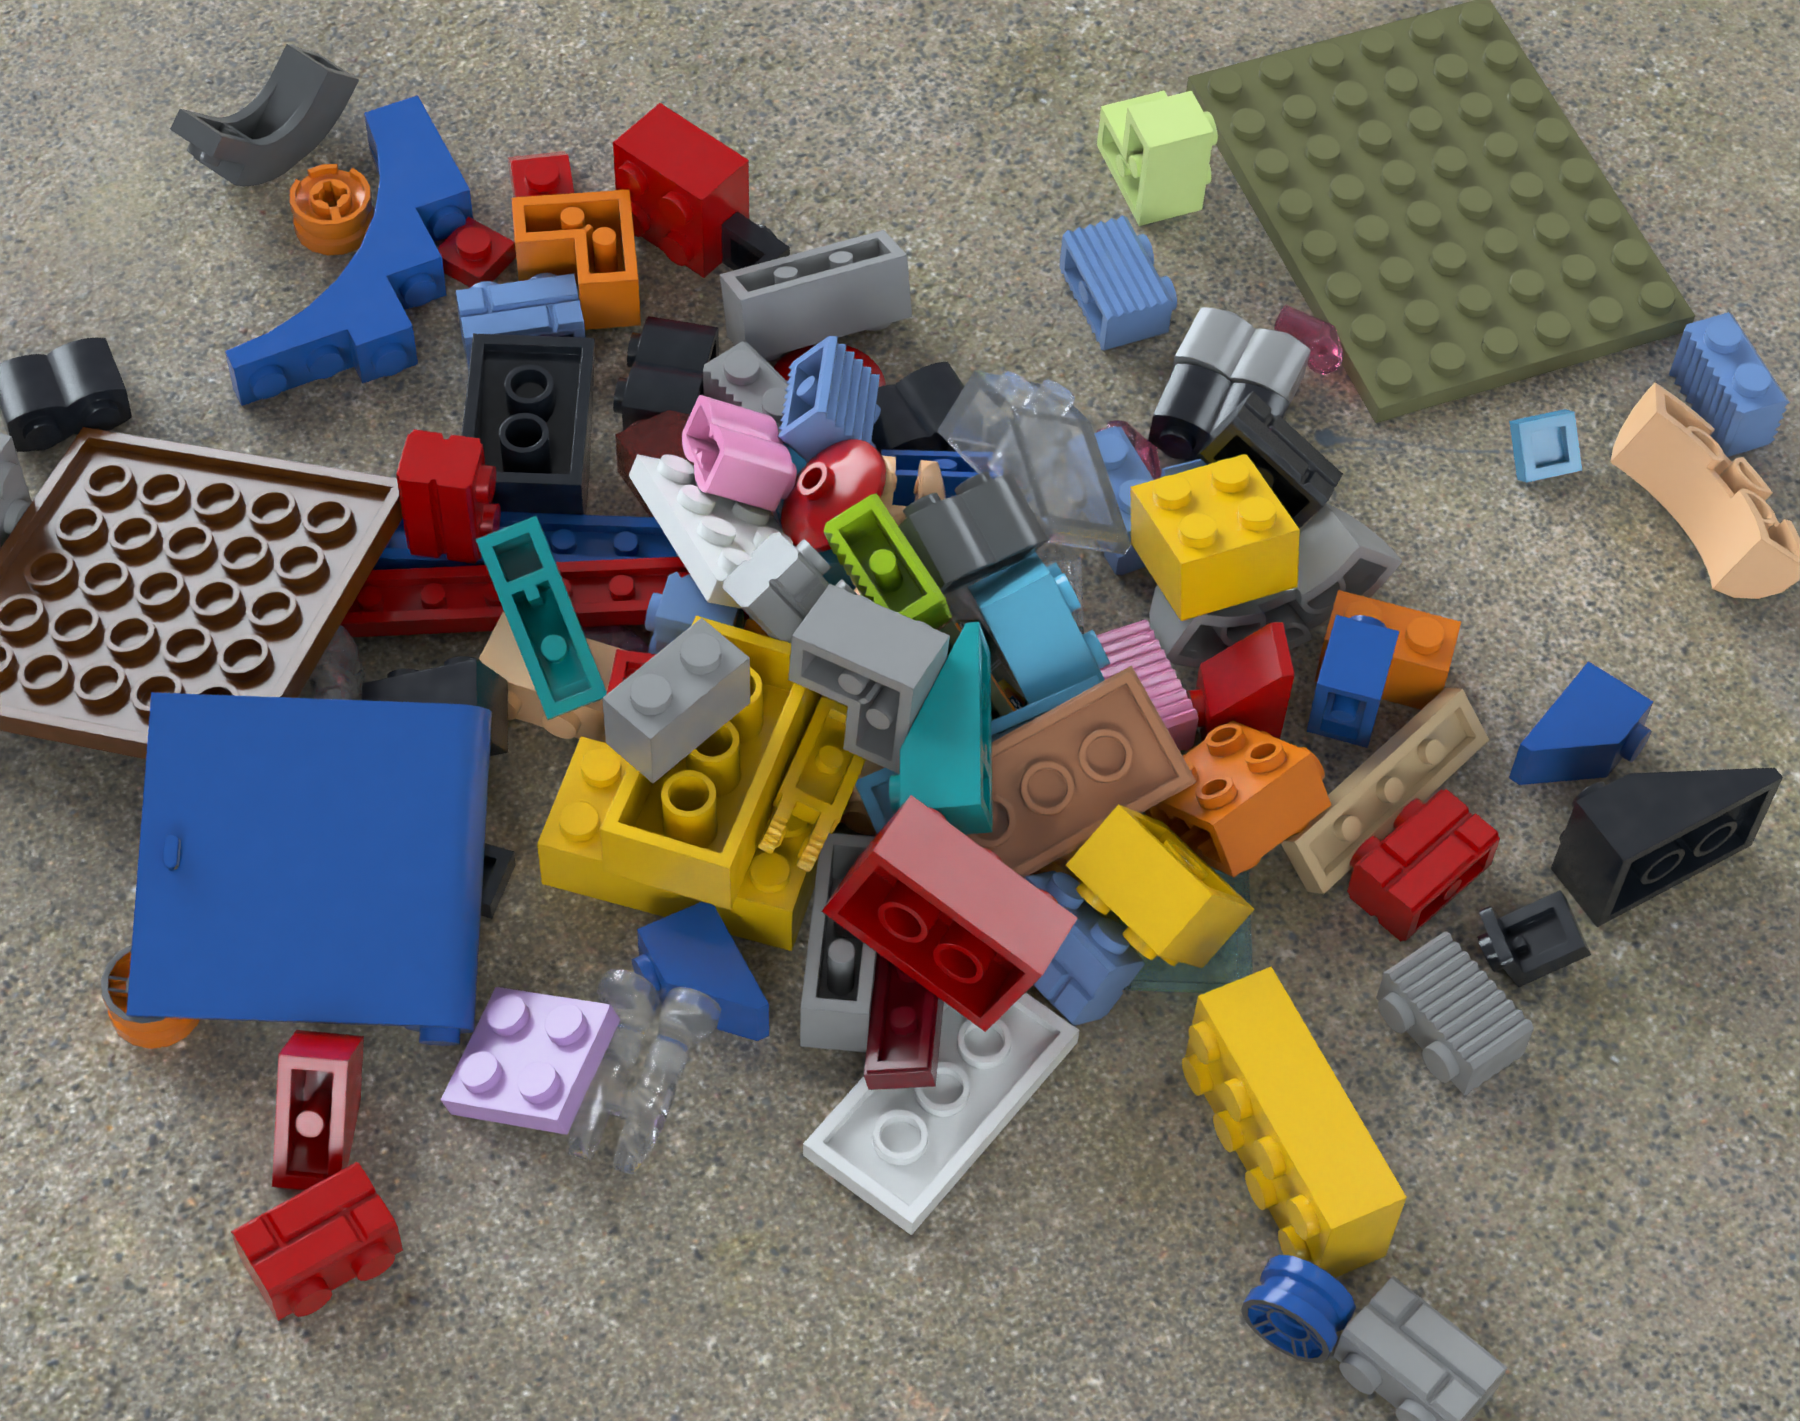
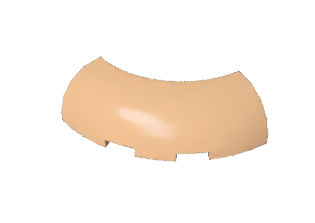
M1654 382L1632 409L1620 429L1613 446L1610 463L1646 489L1679 523L1702 557L1713 590L1733 598L1760 599L1784 592L1800 580V537L1792 521L1784 519L1779 523L1774 511L1765 502L1773 492L1746 459L1739 457L1732 462L1724 454L1720 445L1710 436L1715 429L1689 406Z

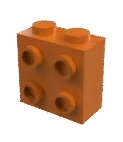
M1232 720L1228 724L1211 730L1203 742L1183 755L1197 782L1144 812L1147 816L1162 821L1210 867L1231 877H1236L1241 872L1256 866L1260 862L1261 857L1288 837L1303 831L1311 820L1331 806V802L1322 781L1325 777L1323 766L1309 749L1297 747L1273 737L1266 731H1258Z

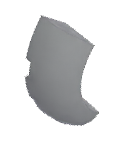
M1325 503L1315 516L1300 529L1298 587L1180 621L1157 585L1149 612L1150 629L1154 630L1155 638L1159 640L1161 649L1165 651L1166 659H1169L1170 663L1182 666L1199 667L1204 661L1267 624L1274 622H1283L1288 647L1291 650L1312 640L1309 630L1331 617L1338 590L1370 598L1390 578L1403 561L1382 538L1346 512Z

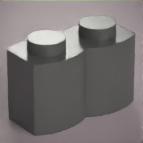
M988 471L979 473L955 488L957 495L943 500L939 498L937 493L926 495L903 510L906 519L898 526L943 595L962 588L979 578L992 575L1030 557L1048 540L1012 473L994 479L991 478Z

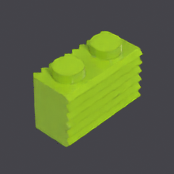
M877 493L869 495L825 524L824 534L833 554H836L839 563L843 565L846 574L850 576L853 585L857 587L861 596L915 621L924 622L934 629L939 628L952 618L946 598Z

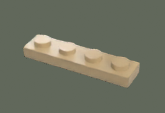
M1445 688L1328 795L1331 802L1329 808L1311 820L1303 831L1288 837L1281 843L1307 892L1325 894L1352 868L1349 865L1352 856L1368 838L1376 836L1382 841L1394 829L1393 823L1408 803L1415 798H1419L1424 802L1489 741L1463 689Z

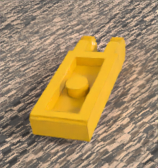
M824 695L821 696L775 796L772 806L776 807L758 846V848L772 854L774 849L780 846L787 832L786 824L791 815L814 825L809 836L804 839L797 854L798 861L796 866L808 872L812 870L828 834H832L838 825L866 761L865 758L843 749L848 706Z

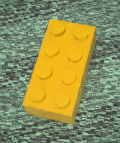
M695 616L692 625L703 617ZM703 618L750 657V704L655 783L650 782L629 763L600 828L603 871L731 910L774 806H772V803L819 701L820 694L788 680L791 643Z
M580 737L537 843L542 884L663 917L702 902L603 871L600 828L629 763L606 743ZM776 807L773 808V811H772V813H771V815H770V818H769V820H768V822H767V825H768V823H769V821H770V819H771V817H772V815H773V813H774ZM793 815L790 816L786 824L788 829L780 846L775 848L772 854L757 846L732 909L728 910L715 906L730 935L789 951L793 950L815 887L818 865L817 859L810 872L796 866L799 849L804 839L809 836L814 825Z
M1272 966L1199 995L1192 1025L1188 1029L1189 1040L1186 1054L1182 1058L1183 1073L1194 1094L1197 1096L1204 1094L1215 1113L1213 1115V1123L1221 1144L1228 1152L1236 1151L1247 1170L1245 1180L1253 1201L1261 1210L1268 1208L1279 1227L1278 1240L1283 1254L1309 1261L1327 1271L1334 1278L1385 1257L1407 1197Z

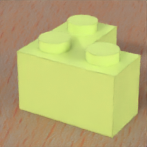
M1163 90L1101 106L1097 147L1138 225L1142 226L1202 210L1205 188L1211 182V168L1209 164L1211 149L1217 143L1218 134L1213 116L1208 111L1203 112L1193 92L1188 91L1167 96Z

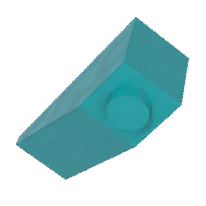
M537 516L476 539L547 720L599 701L606 696V688Z
M979 622L965 623L900 748V774L891 775L889 779V797L893 815L912 795L927 807L940 812L951 825L965 835L993 832L990 650Z

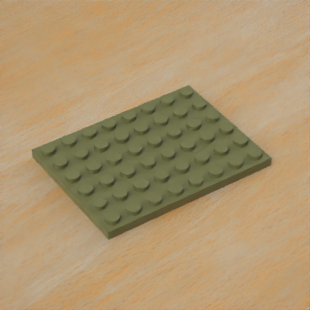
M1473 0L1188 77L1186 92L1192 91L1203 112L1208 111L1213 116L1218 134L1216 146L1375 423L1684 332L1686 324L1693 323L1695 314L1491 0Z

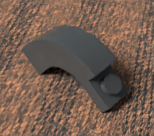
M286 44L268 82L256 98L245 108L226 117H212L179 109L170 130L190 142L186 150L194 156V159L233 185L245 187L263 184L285 174L319 145L342 114L359 79L319 53Z

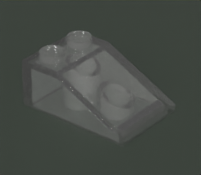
M974 370L937 432L978 474L988 471L991 478L994 479L1012 473L1048 539L1046 543L1125 555L1131 546V542L1091 422L1073 405L1075 401L1074 395L1068 389L1052 380L1045 379L1042 384L1029 382L1010 371H1004L1002 375Z

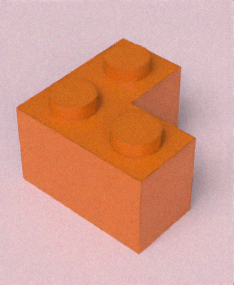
M629 189L511 198L519 281L529 280L540 273H552L557 276L574 273L576 285H578L585 330L641 326L639 280Z

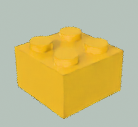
M1247 454L1220 460L1212 464L1130 487L1131 545L1180 621L1298 587L1300 529Z
M1119 804L1065 865L1082 881L1076 890L1086 902L1104 915H1107L1110 910L1113 911L1128 926L1122 935L1138 952L1150 960H1154L1158 955L1173 967L1178 962L1203 968L1255 910L1162 821Z

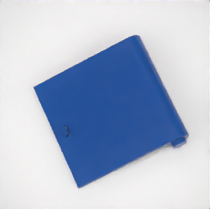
M151 692L126 1015L128 1017L404 1026L408 1030L419 1032V1043L439 1046L460 1045V1034L474 1032L492 711L483 707L464 704ZM179 840H180V841H181L180 861H179V866H178V868L175 869V866L177 865V862H178V850H179Z

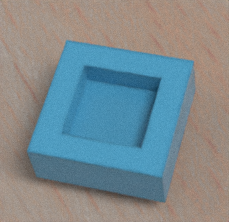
M1563 409L1509 421L1517 480L1527 483L1582 471L1574 411Z

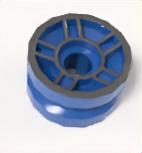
M1277 1255L1270 1258L1261 1273V1285L1252 1288L1243 1302L1241 1312L1245 1322L1270 1346L1288 1356L1312 1363H1320L1327 1360L1338 1339L1336 1332L1344 1330L1354 1315L1356 1305L1352 1295L1331 1274L1309 1261L1289 1255Z

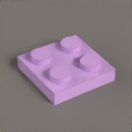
M495 987L441 1101L451 1115L567 1135L620 1022V1018L611 1004Z

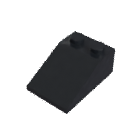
M473 333L461 436L480 438L484 449L485 465L496 467V487L491 503L499 504L501 512L586 515L590 476L595 338Z
M1776 768L1629 773L1608 785L1602 781L1596 782L1581 791L1573 800V810L1566 829L1559 837L1560 845L1551 870L1595 926L1599 927L1751 846L1783 777Z

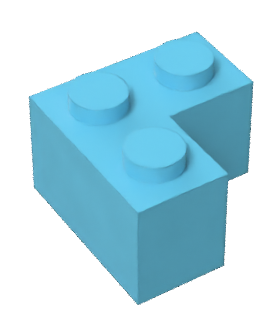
M1034 552L1030 557L994 573L968 587L1029 705L1096 675L1100 682L1105 680L1100 669L1109 665L1110 661L1093 629L1081 634L1071 614L1081 608V604L1066 575L1061 572L1056 562L1046 567L1036 552Z

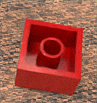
M659 103L613 142L616 190L629 189L634 236L643 237L664 251L666 256L675 264L686 266L705 278L722 263V224L737 211L749 219V160L662 103Z

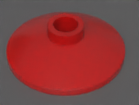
M858 439L844 440L825 448L802 468L796 476L792 491L784 500L781 513L783 532L792 540L795 547L805 539L817 552L830 550L831 547L824 534L825 524L869 495L877 493L881 499L886 481V465L880 452L866 441Z

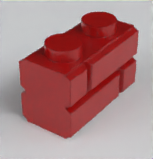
M414 429L407 435L396 472L407 548L410 549L411 555L439 558L442 554H446L447 560L475 564L482 558L476 539L498 531L500 526V505L491 503L496 487V467L485 465L484 449L480 438L451 435L448 439H443L442 433Z
M1441 789L1426 803L1419 798H1415L1408 803L1393 823L1395 830L1382 841L1376 836L1368 838L1357 849L1349 863L1353 868L1347 889L1350 899L1370 916L1375 915L1378 918L1379 924L1400 942L1407 941L1492 864L1500 841L1497 830L1476 813L1471 814L1468 806L1447 789Z
M358 1162L351 1164L231 1231L243 1265L278 1321L291 1313H294L297 1317H302L316 1312L330 1300L332 1290L355 1277L360 1281H367L381 1275L393 1264L395 1255L403 1251L395 1219L380 1195L376 1193L373 1184Z

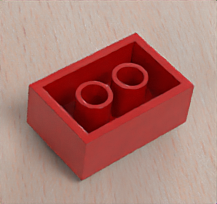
M912 795L859 855L821 911L984 1032L1043 976L1078 919L1061 906L1050 893L1035 887L1004 864L1001 858L993 851L981 847L951 825L940 812L927 807Z

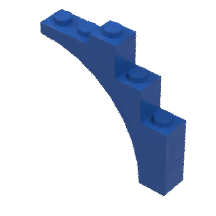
M418 95L364 113L369 150L380 177L375 213L362 244L338 279L307 308L266 334L225 351L233 390L241 406L260 399L275 397L283 391L318 379L332 377L338 372L352 367L355 368L363 384L383 376L395 375L403 369L418 365L413 326L405 310L425 305L432 300L447 295L442 256L434 242L447 239L458 227L466 224L468 217L473 219L470 189Z

